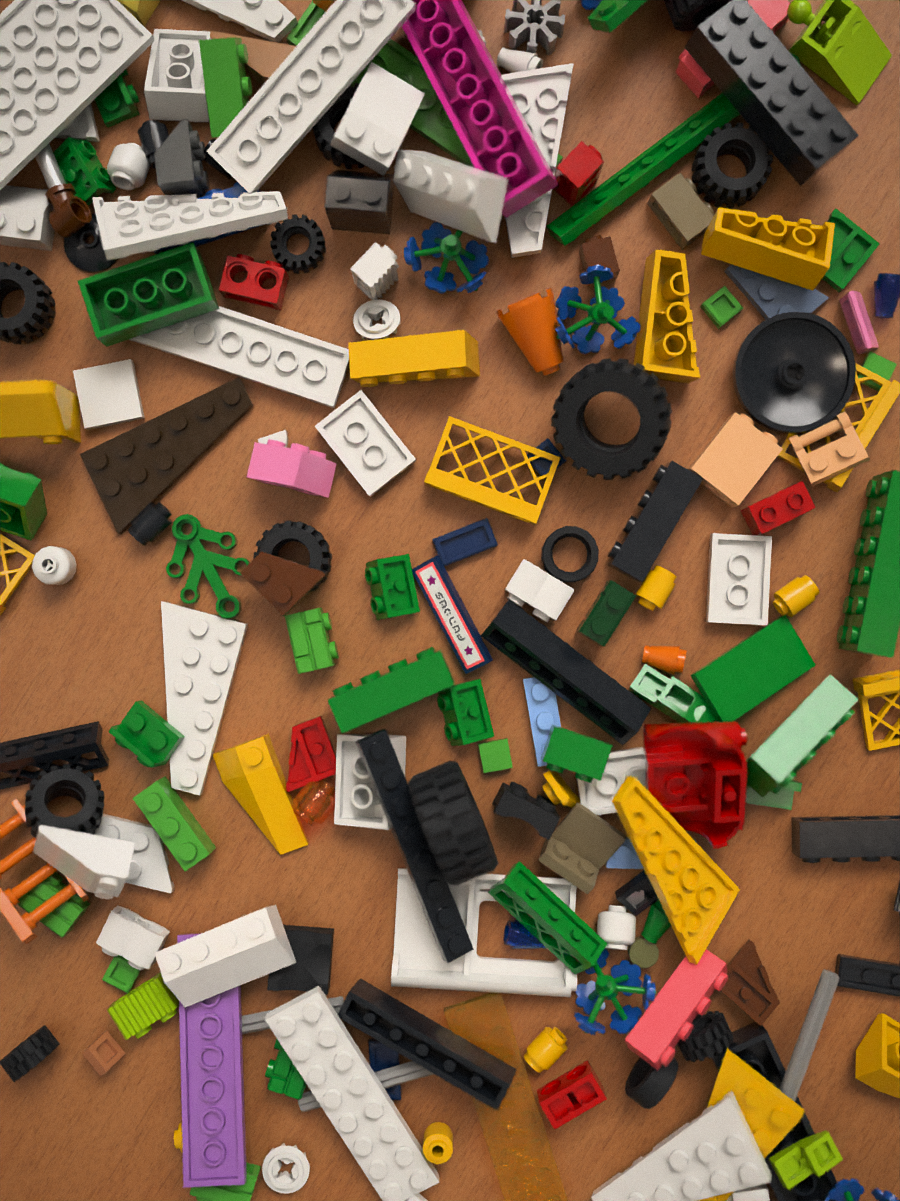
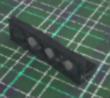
M99 721L1 742L0 772L10 774L11 777L0 779V790L29 784L33 779L38 780V774L43 770L47 774L50 773V767L56 766L52 762L58 759L68 761L70 769L74 770L77 766L83 767V771L109 766V758L101 745L102 727ZM95 752L98 758L86 759L81 757V755ZM57 765V768H58V769H63V765H62V766ZM27 766H34L40 768V770L30 772L24 770L23 768Z

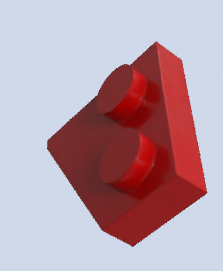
M322 716L293 726L288 782L286 784L287 792L336 774V753Z

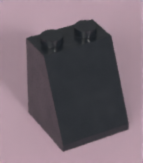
M335 170L328 175L325 210L332 230L390 234L395 185L393 181L394 174H385L383 176L372 172Z

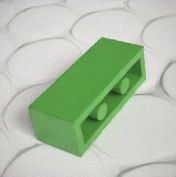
M241 38L199 40L211 138L219 137L247 105L249 102L248 96L252 95L250 77H246L245 64L248 63V51L246 44H242Z
M166 776L133 797L135 803L185 872L216 848L176 790L171 788V783Z

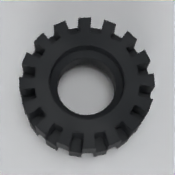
M293 214L290 220H283L282 224L277 222L275 225L276 231L271 232L272 241H270V246L277 262L283 265L285 270H293L295 274H299L301 270L304 273H308V269L311 267L313 269L317 268V262H322L324 259L323 253L326 252L322 231L313 219L309 221L305 215H302V218H298L297 214ZM295 234L305 235L309 239V248L300 255L292 254L287 249L289 238Z
M709 1011L706 1015H698L692 1022L694 1028L685 1041L680 1039L677 1044L686 1061L696 1062L699 1059L700 1062L704 1061L705 1057L710 1059L714 1057L713 1054L722 1053L723 1048H728L730 1046L729 1043L733 1042L734 1036L723 1013Z
M44 1025L0 1061V1065L15 1082L44 1060L60 1043Z

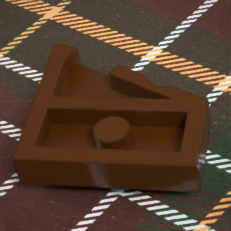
M262 551L240 572L283 616L326 575L323 571Z
M748 939L728 963V973L726 975L729 978L721 992L761 1026L780 1002L770 984L765 967L760 961L755 944Z

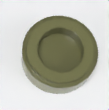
M643 936L635 938L634 944L628 946V955L633 964L638 965L640 968H649L657 962L659 950L655 943H651Z

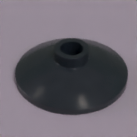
M92 213V220L73 236L69 238L64 237V250L68 259L83 271L92 273L102 272L112 267L119 259L107 260L97 217L94 213ZM93 235L95 237L94 242L86 244V239Z

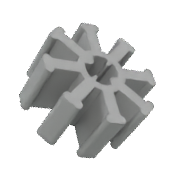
M513 0L512 11L506 9L504 26L505 33L510 31L508 44L510 49L517 50L518 46L528 41L526 52L536 53L538 45L536 42H539L546 50V55L553 53L557 36L562 38L565 15L559 16L561 1L551 0L542 7V0H532L531 5L526 0Z

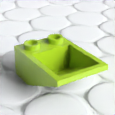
M793 0L788 6L787 16L792 23H804L806 26L788 51L798 56L800 62L855 105H858L890 60L892 54L861 9L851 0H824L814 14L808 0Z

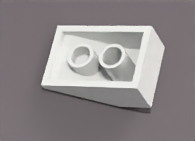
M154 29L153 37L155 41L151 45L144 88L149 119L209 122L199 40L210 39L209 31Z
M371 62L330 145L384 176L405 137L425 93Z
M40 825L33 852L87 892L95 893L94 895L98 898L112 899L113 896L119 897L127 880L134 843Z

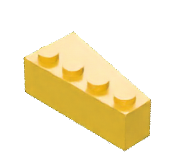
M718 208L704 233L701 254L813 291L830 268L835 223L824 222L821 226L812 224L809 219L799 218L798 222L783 221V217L771 214L768 218H760L756 212Z
M656 249L646 258L638 322L640 330L637 333L634 365L639 363L645 366V372L649 375L654 373L661 380L691 383L700 378L699 367L696 365V340H693L691 323L693 322L692 310H690L688 298L690 290L686 256L684 253Z
M465 330L348 343L350 379L360 383L362 387L378 386V382L403 384L409 380L432 381L444 378L480 377L478 341Z

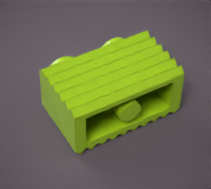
M160 972L128 994L114 1001L107 1011L125 1040L134 1035L138 1039L152 1029L151 1024L160 1019L163 1023L172 1018L177 1013L176 1008L179 1005V1000L164 983Z

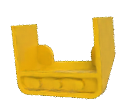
M52 381L0 382V438L36 437L43 439V443L49 445L62 444V439L81 443L78 395Z

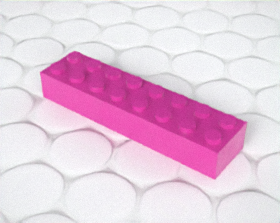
M412 0L416 4L417 9L405 21L402 28L474 167L508 179L501 213L507 218L559 184L462 0Z

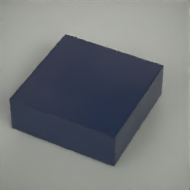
M549 438L536 447L561 457L557 469L567 461ZM530 453L527 454L528 459L535 456ZM538 458L530 463L537 474L543 476L549 472L552 461Z

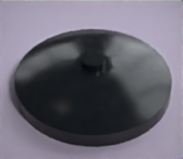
M805 312L782 313L760 323L741 343L733 366L734 388L744 410L762 426L782 433L807 432L831 421L848 402L856 377L854 355L845 336L829 321Z

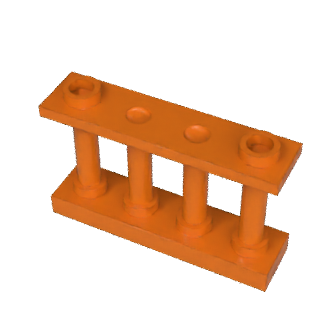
M17 799L11 803L18 813L0 825V840L26 822L25 805L21 806ZM33 837L0 861V879H2V874L33 853L36 838ZM49 863L13 889L8 888L4 891L0 885V911L25 944L30 943L37 937L33 931L37 927L36 923L78 893L84 902L89 899L84 892L86 890L65 876L70 884L29 914L25 912L22 915L15 906L20 902L18 899L58 871Z

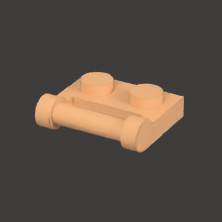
M845 411L836 415L837 419L799 437L796 434L788 438L812 487L869 461V456ZM841 429L843 430L844 437L810 453H806L805 446Z

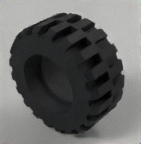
M611 358L602 359L599 363H591L585 366L560 390V395L555 400L553 406L555 414L551 417V426L556 427L553 437L555 443H561L563 447L560 451L565 459L570 456L574 461L571 466L578 471L583 467L588 470L587 475L593 478L597 474H601L604 480H613L618 475H620L621 479L630 477L634 471L639 473L644 470L648 463L654 461L658 456L670 431L672 409L671 403L667 402L666 397L668 393L665 387H660L657 383L659 378L654 373L649 375L644 371L645 366L639 363L632 365L629 364V360L621 358L618 361H612ZM602 392L618 393L628 398L635 405L640 416V426L632 440L621 445H610L601 442L591 434L585 422L584 412L588 402L597 394Z
M448 761L412 776L408 783L412 801L431 851L447 883L458 886L494 871L498 865L497 856L472 792L458 763Z

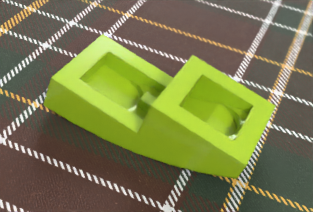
M826 1130L806 1137L769 1158L782 1186L788 1190L812 1173L821 1176L843 1160L831 1135Z

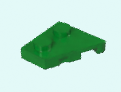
M835 208L828 219V222L835 223L830 268L822 279L836 291L841 292L880 243Z

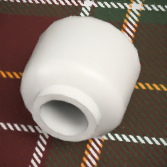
M138 144L117 145L113 149L107 164V173L113 184L124 190H133L134 188L141 187L150 168L148 157L145 156L142 147Z
M55 546L42 548L35 554L32 561V569L38 580L52 585H61L70 581L77 567L75 557L70 551Z
M609 905L608 911H602L598 914L597 934L607 943L605 947L607 949L627 950V946L635 942L636 917L631 913H626L627 908L625 906Z

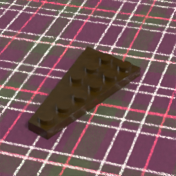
M239 377L80 454L118 534H122L131 524V521L150 502H153L160 494H163L195 463L194 461L202 453L208 451L226 430H229L254 406Z

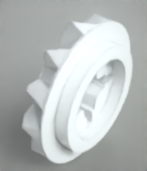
M377 299L365 302L354 314L353 324L355 331L361 335L363 340L366 338L371 340L388 338L390 334L397 333V327L401 324L399 310L394 304L386 300ZM382 318V325L379 323L374 326L372 325V320L378 321Z
M283 1143L277 1148H272L262 1165V1174L266 1184L279 1193L287 1194L299 1190L304 1186L309 1177L310 1163L307 1160L306 1152H301L296 1145L286 1146ZM281 1161L285 1164L295 1162L291 1169L292 1173L286 1170L278 1174L282 1166Z

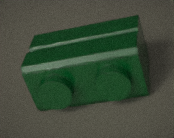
M608 580L585 615V620H582L576 631L596 644L605 647L636 595L612 580Z

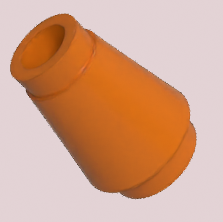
M645 645L642 663L675 675V672L682 674L687 650L680 649V646Z

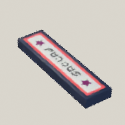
M437 555L413 568V575L465 674L493 661L440 557Z

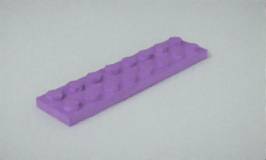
M202 933L177 935L178 943ZM240 985L188 1007H184L179 1001L183 1188L244 1185L247 1181Z

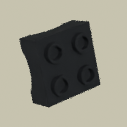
M511 781L510 785L503 782L493 801L495 813L502 817H516L525 820L537 830L540 836L550 840L560 820L556 807L551 800L541 795H538L535 799L529 796L525 787Z
M283 925L296 963L269 973L267 990L307 992L320 986L324 994L327 995L330 988L334 928Z

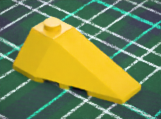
M269 733L213 754L222 782L280 855L309 844L291 793L287 792V783Z
M881 1013L877 1015L856 1049L855 1078L879 1092L900 1099V1023Z

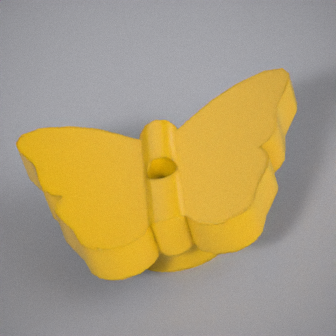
M548 770L543 773L547 780V783L542 785L543 789L554 805L561 802L563 807L567 805L573 808L577 803H580L579 797L566 785L557 772Z

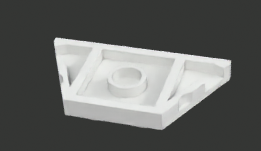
M103 814L99 828L95 829L94 835L134 843L128 877L125 883L172 893L175 886L170 878L167 852L164 850L163 840L153 826Z

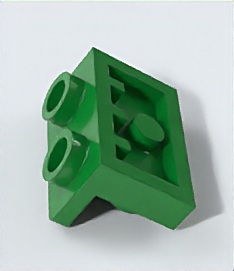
M127 68L95 98L107 128L140 115L136 103L140 102L133 84L128 85L125 76L129 75Z
M68 137L53 152L65 182L74 186L76 190L75 196L81 198L88 206L93 202L92 197H98L102 193H113L116 190L107 173V169L103 167L96 155L95 148L88 141Z
M409 554L376 559L366 563L365 579L367 584L370 585L372 594L370 605L377 620L420 612Z
M481 679L456 684L438 692L437 703L439 709L443 712L445 720L444 732L451 746L467 745L494 737Z
M142 700L136 701L120 725L112 726L109 730V733L115 737L118 745L131 750L142 765L151 768L165 765L185 737Z

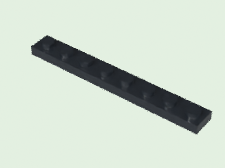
M381 729L356 741V744L443 960L450 963L474 948L448 883L436 862L412 801L410 788L387 730Z

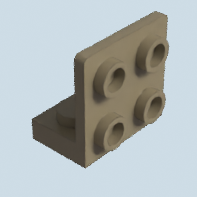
M577 803L555 828L550 840H545L538 860L588 895L595 887L599 869L625 842L626 835L582 804Z

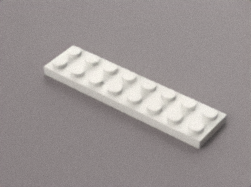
M336 0L210 146L207 152L250 194L257 192L417 9L416 4L412 0Z
M219 306L218 310L129 339L331 408H335L349 367V349Z
M320 986L266 1013L265 1021L382 1201H404L410 1198L413 1193L418 1194L439 1183V1173L433 1164L425 1158L423 1148Z

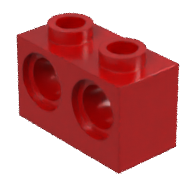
M581 141L557 166L555 179L559 185L553 189L571 206L579 202L598 182L604 163L600 152L592 145L587 146Z
M237 254L236 257L227 255L219 291L224 298L281 311L289 276L283 265L277 262L265 261V264L254 262V258L244 254ZM237 273H248L245 281L241 283L234 282V277ZM273 278L277 280L276 285L272 289L266 290L262 288L266 279Z
M800 481L740 511L752 535H761L816 507L803 481Z
M588 1060L537 1089L539 1104L554 1130L607 1099L603 1085Z

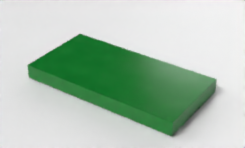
M784 615L779 616L690 676L717 721L733 722L816 666L787 616Z

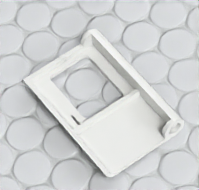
M398 868L394 954L391 974L392 987L570 997L571 991H577V974L572 973L559 959L543 961L481 957L477 954L479 906L482 901H496L488 891L506 876L503 874L486 873L458 886L448 884L474 949L450 963L445 962L409 873L405 868ZM537 877L575 913L576 886L564 878Z

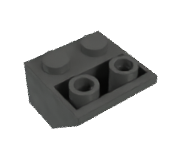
M181 120L154 154L157 184L165 195L196 194L197 198L205 196V190L209 189L207 171H203L202 161L206 157L204 154L205 145L204 142H200L198 131L192 129L188 120Z

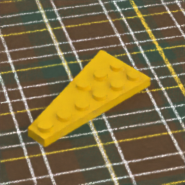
M627 776L612 799V803L688 961L698 964L740 889L636 777Z
M727 1048L707 1108L711 1105L713 1107L720 1102L724 1095L732 1090L765 1159L803 1117L804 1109ZM733 1192L698 1201H726Z

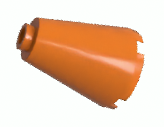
M552 288L546 289L548 296L541 298L540 293L508 305L509 312L505 314L502 308L496 311L497 316L536 373L542 371L543 376L560 370L558 364L563 362L561 340H558L556 337L558 333L555 328L558 327V320Z

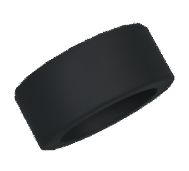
M565 526L555 530L546 538L542 547L541 560L545 570L551 576L561 582H577L585 579L594 571L598 562L599 549L595 539L588 531L577 526ZM566 537L579 539L587 550L585 564L574 572H565L559 569L552 558L555 544L560 539Z
M673 1057L667 1066L662 1064L657 1071L642 1058H639L626 1081L625 1092L627 1096L643 1108L650 1109L656 1106L667 1094L678 1072L677 1060Z

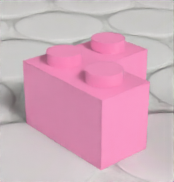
M268 439L267 444L254 443L247 478L265 484L290 488L305 494L329 498L337 463L326 460L327 454L309 450L307 446L294 443L291 444V448H286L285 443Z

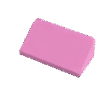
M850 291L840 299V304L857 354L860 355L877 349L879 345L861 293Z

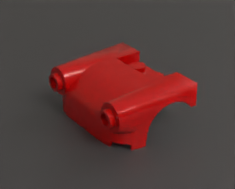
M737 721L643 724V751L646 756L645 788L684 830L701 834L709 841L713 849L728 846L727 841L734 837L738 830H743L747 763L741 749L742 746L747 744L745 728L740 727Z

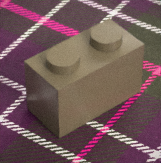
M679 173L653 192L647 204L683 250L705 233L715 213L712 207L707 202H702L696 194L697 189L694 183L689 178L685 179Z

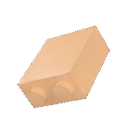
M736 412L728 417L688 469L703 478L701 484L732 508L740 505L783 449L777 444L778 440L772 434L766 431L762 433L754 427L755 422L749 416L743 413L739 415Z

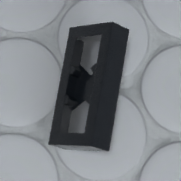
M645 870L615 891L617 900L635 916L659 900Z

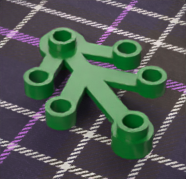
M189 514L177 517L172 525V533L177 543L172 560L166 566L167 574L172 578L182 577L186 572L183 561L188 546L194 554L186 586L180 592L181 600L187 604H193L199 600L200 592L198 586L204 572L218 598L216 603L217 613L223 618L236 617L241 611V602L236 596L229 594L214 565L233 570L235 574L241 575L237 570V564L240 561H244L247 566L250 562L245 558L234 559L207 551L200 541L202 539L215 542L221 548L231 550L237 545L236 536L230 532L219 533L202 528L200 521L195 516ZM186 524L192 526V532L189 535H185L183 532V527ZM227 535L232 538L230 546H224L223 538ZM174 564H179L181 568L180 573L174 575L171 571ZM189 589L195 593L194 599L190 601L185 597V593ZM228 601H232L235 605L232 612H228L225 609V604Z

